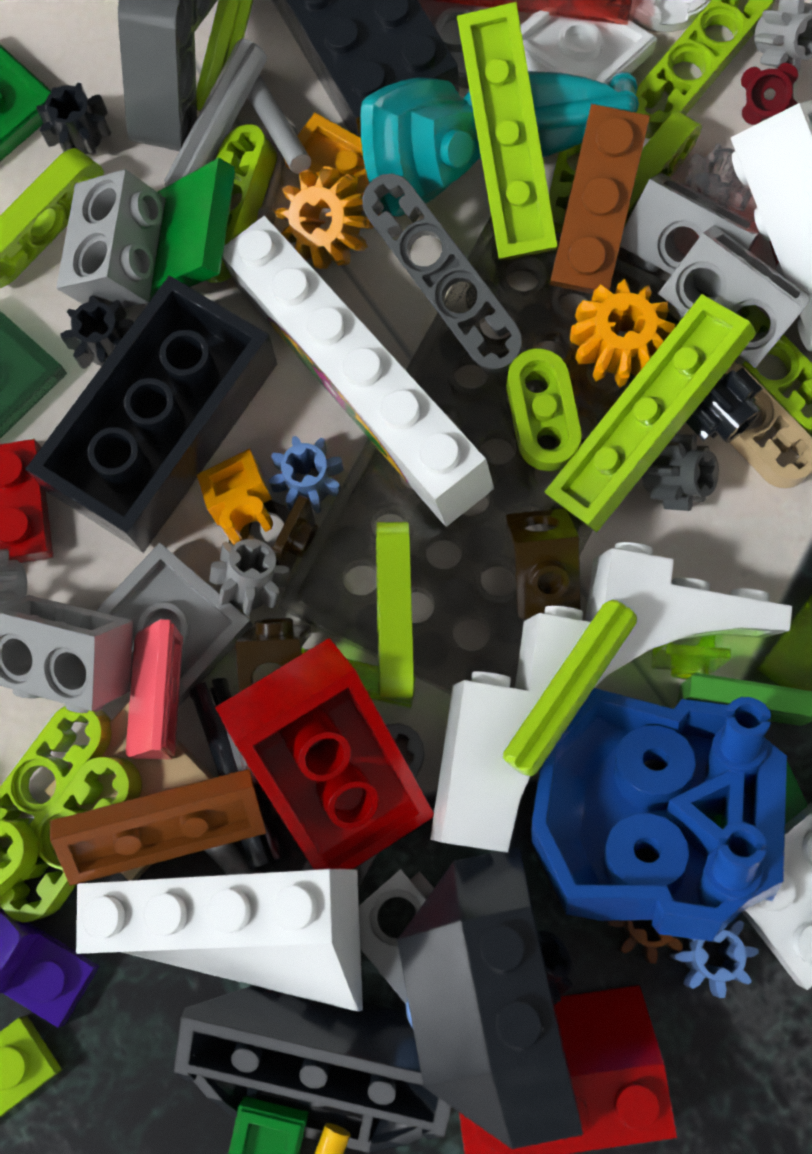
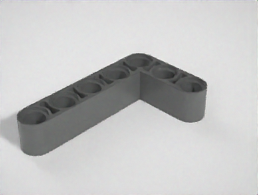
M119 0V40L126 127L130 141L180 151L197 119L195 31L218 0Z

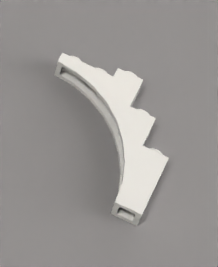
M634 542L616 543L615 548H611L593 559L586 621L582 620L583 611L564 606H546L544 614L538 613L524 621L515 688H510L511 677L489 672H472L471 681L464 680L452 685L430 840L508 852L519 802L530 776L523 775L512 768L503 759V752L604 603L612 599L623 603L637 615V623L595 687L607 675L648 650L676 640L712 635L765 638L788 632L791 625L792 606L769 602L770 594L761 590L733 589L731 590V595L712 592L710 591L709 582L694 578H674L671 584L674 559L652 555L653 548L645 544Z

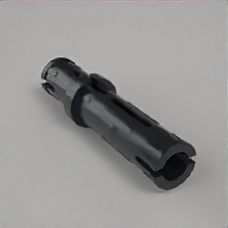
M226 678L212 679L213 687L210 688L215 705L212 702L206 682L190 689L189 695L194 702L218 775L223 776L238 772L225 725L215 708L231 698L228 688L229 684ZM260 783L254 786L262 810L266 834L241 840L249 863V871L265 868V864L268 863L261 841H263L271 865L289 857L269 805L271 801Z

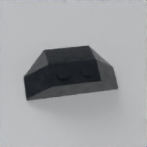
M520 848L508 849V852L498 851L454 861L397 940L423 1086L511 1149L584 1135Z
M252 985L186 1007L181 1016L174 1073L186 1082L194 1081L208 1099L235 1119L243 1096L309 1112L304 1138L319 1141L325 1124H335L346 1129L351 1134L346 1148L372 1153L405 1146L423 1137L428 1140L444 1137L451 1111L450 1105L424 1088L414 1031L408 1019L399 1010L362 1002L363 1010L358 1012Z

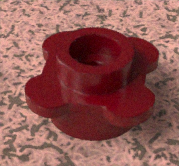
M782 63L777 69L761 70L758 67H750L743 73L741 85L746 89V105L743 107L741 114L746 123L757 125L763 119H769L798 104L793 99V84L798 79V71L794 65ZM767 89L775 91V97L771 100H767L764 97Z

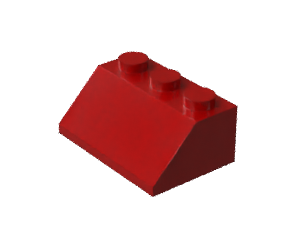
M640 985L562 995L561 1001L555 1005L584 1135L511 1149L459 1112L465 1154H571L677 1138L665 1065Z

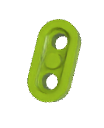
M539 348L530 349L522 352L513 360L509 367L506 383L517 444L521 456L530 466L542 471H556L562 469L578 450L582 437L581 426L569 371L565 362L552 351ZM531 380H539L546 385L547 389L541 393H534L527 388L526 383ZM544 435H550L558 441L559 446L555 449L547 450L539 445L537 439Z

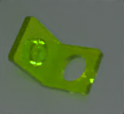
M716 635L701 637L695 646L676 645L670 642L652 649L651 668L671 670L670 676L679 679H687L692 674H695V672L709 675V673L715 672L731 659V649L715 647Z

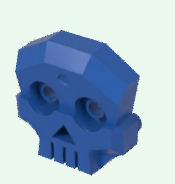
M594 688L540 768L532 819L531 844L566 914L599 921L652 920V926L661 935L713 941L742 911L763 900L773 901L784 881L787 756L764 738L771 722H768V719L771 718V713L764 703L751 697H740L733 700L729 705L681 699L676 707L672 709ZM657 760L665 766V769L654 771L647 768L644 762ZM721 814V828L711 818ZM639 849H649L657 855L658 859L652 863H645L640 861L634 853Z

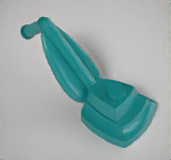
M528 71L542 157L568 150L582 143L591 104L635 113L638 110L639 102L635 95L638 87L637 81L628 72L616 74L608 85L587 77L566 73ZM418 77L385 86L367 96L362 102L361 143L369 183L383 174L402 176L411 184L426 204L466 173L478 159L482 160L470 90L462 98L454 85L447 80ZM390 193L385 194L380 199L384 205L382 213L388 211L395 217L405 215L399 204L401 197L394 198Z

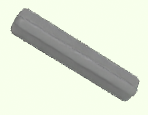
M242 38L235 44L164 180L166 187L216 158L221 143L228 135L267 61V55L255 43Z

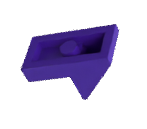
M0 905V994H5L55 1027L64 1026L100 966L85 956L76 954L75 950L30 922H19L10 918Z

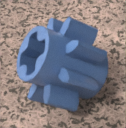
M294 436L292 437V447L284 455L275 452L271 455L275 467L282 471V473L271 477L269 483L273 492L280 493L288 490L286 504L290 511L300 494L309 498L312 508L316 513L321 512L320 502L328 494L340 497L342 494L340 484L330 477L344 470L341 457L326 459L327 447L324 438L318 439L312 445L301 443L300 439ZM311 468L316 469L317 477L307 475ZM297 472L306 475L302 482L297 481Z
M733 920L712 941L718 943L722 941L718 952L725 960L721 967L710 964L704 966L709 957L702 948L705 940L685 938L681 951L675 950L669 953L671 959L685 962L690 969L683 982L685 986L694 989L702 983L704 978H708L709 989L712 995L718 998H725L727 991L725 982L735 980L748 985L752 982L749 975L743 969L746 964V958L754 957L759 954L757 948L744 946L738 937L744 926L741 920Z

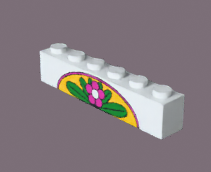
M265 215L224 246L222 260L238 289L446 527L494 489L486 458Z

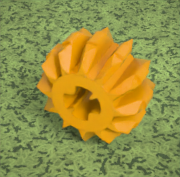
M324 166L319 176L309 170L299 172L301 189L290 185L282 188L285 197L291 202L289 209L282 207L274 212L277 218L288 220L289 226L283 229L281 234L289 243L296 242L294 246L296 251L306 261L311 258L315 268L328 269L332 260L338 266L350 264V248L356 251H365L368 248L365 239L359 235L360 229L374 228L367 217L361 216L364 193L355 194L358 187V179L350 174H345L339 178L337 169L329 166ZM323 208L331 209V212L326 213L327 217H332V222L328 229L320 227V225L325 223V220H319V215Z
M623 279L618 283L615 294H613L600 284L594 290L591 301L583 300L578 305L575 313L577 323L571 327L570 341L571 344L580 346L575 356L577 365L596 364L592 374L595 382L604 378L606 373L609 372L614 374L619 388L626 385L630 373L636 377L675 328L674 323L666 321L669 313L668 301L652 304L649 302L652 294L650 285L641 289L638 294L630 293V287L627 281ZM620 331L626 332L624 337L618 336Z

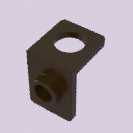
M301 494L298 496L291 511L288 510V507L273 500L263 503L269 515L279 518L284 524L273 545V551L277 558L276 565L288 567L289 573L297 557L304 558L308 554L318 531L310 500ZM253 522L248 523L242 528L240 532L242 540L247 539L250 535Z
M551 509L507 514L506 526L514 546L518 616L521 619H529L538 613L544 614L546 606H564L580 610L579 535L567 510ZM537 524L555 526V528L546 531L525 529L528 526Z
M268 618L255 621V627L250 628L236 641L239 692L253 684V674L261 664L275 663L282 667L302 655V646L311 636V625H293V619Z

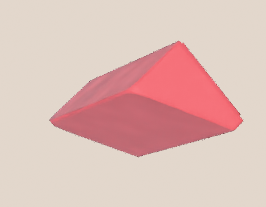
M160 619L139 631L134 639L126 739V756L131 759L172 760V756H175L183 636L169 619Z

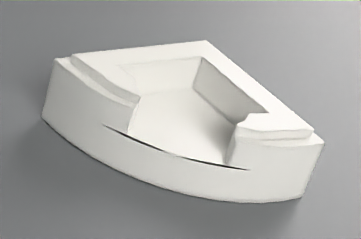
M643 0L635 9L632 22L643 28L659 32L683 30L692 24L710 3V0Z

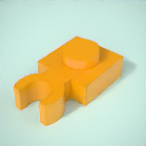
M250 448L197 474L207 510L218 526L221 525L233 545L242 540L240 532L250 522L258 521L265 532L272 529L273 520L263 504L271 500L272 497L261 468Z

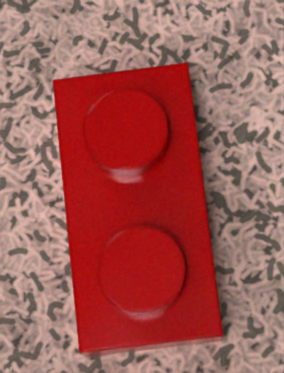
M35 439L0 444V549H8L9 560H18L20 563L53 558L47 494L44 488L25 470L41 449V446Z

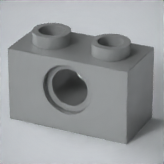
M660 173L649 179L624 227L620 247L629 251L626 257L636 266L650 272H657L661 268L672 275L686 256V254L681 253L676 248L674 243V233L677 227L685 226L692 228L700 237L703 232L715 225L749 251L752 249L760 233L756 223ZM697 268L694 272L693 282L698 292L711 297L719 295L721 283L718 275L711 269Z

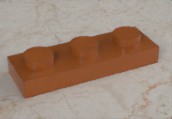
M591 104L550 285L593 294L600 284L610 290L649 123V115Z
M250 769L50 821V841L70 886L266 834L264 818Z

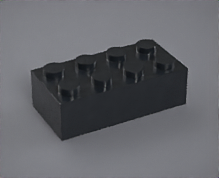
M272 0L347 129L360 138L362 102L367 96L385 86L412 78H433L451 82L459 93L458 65L418 0Z
M169 275L25 470L47 493L144 553L197 479V474L202 472L277 366L269 334Z

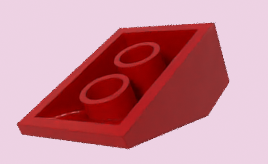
M330 638L215 707L237 749L314 870L354 869L433 818L434 812L356 670Z

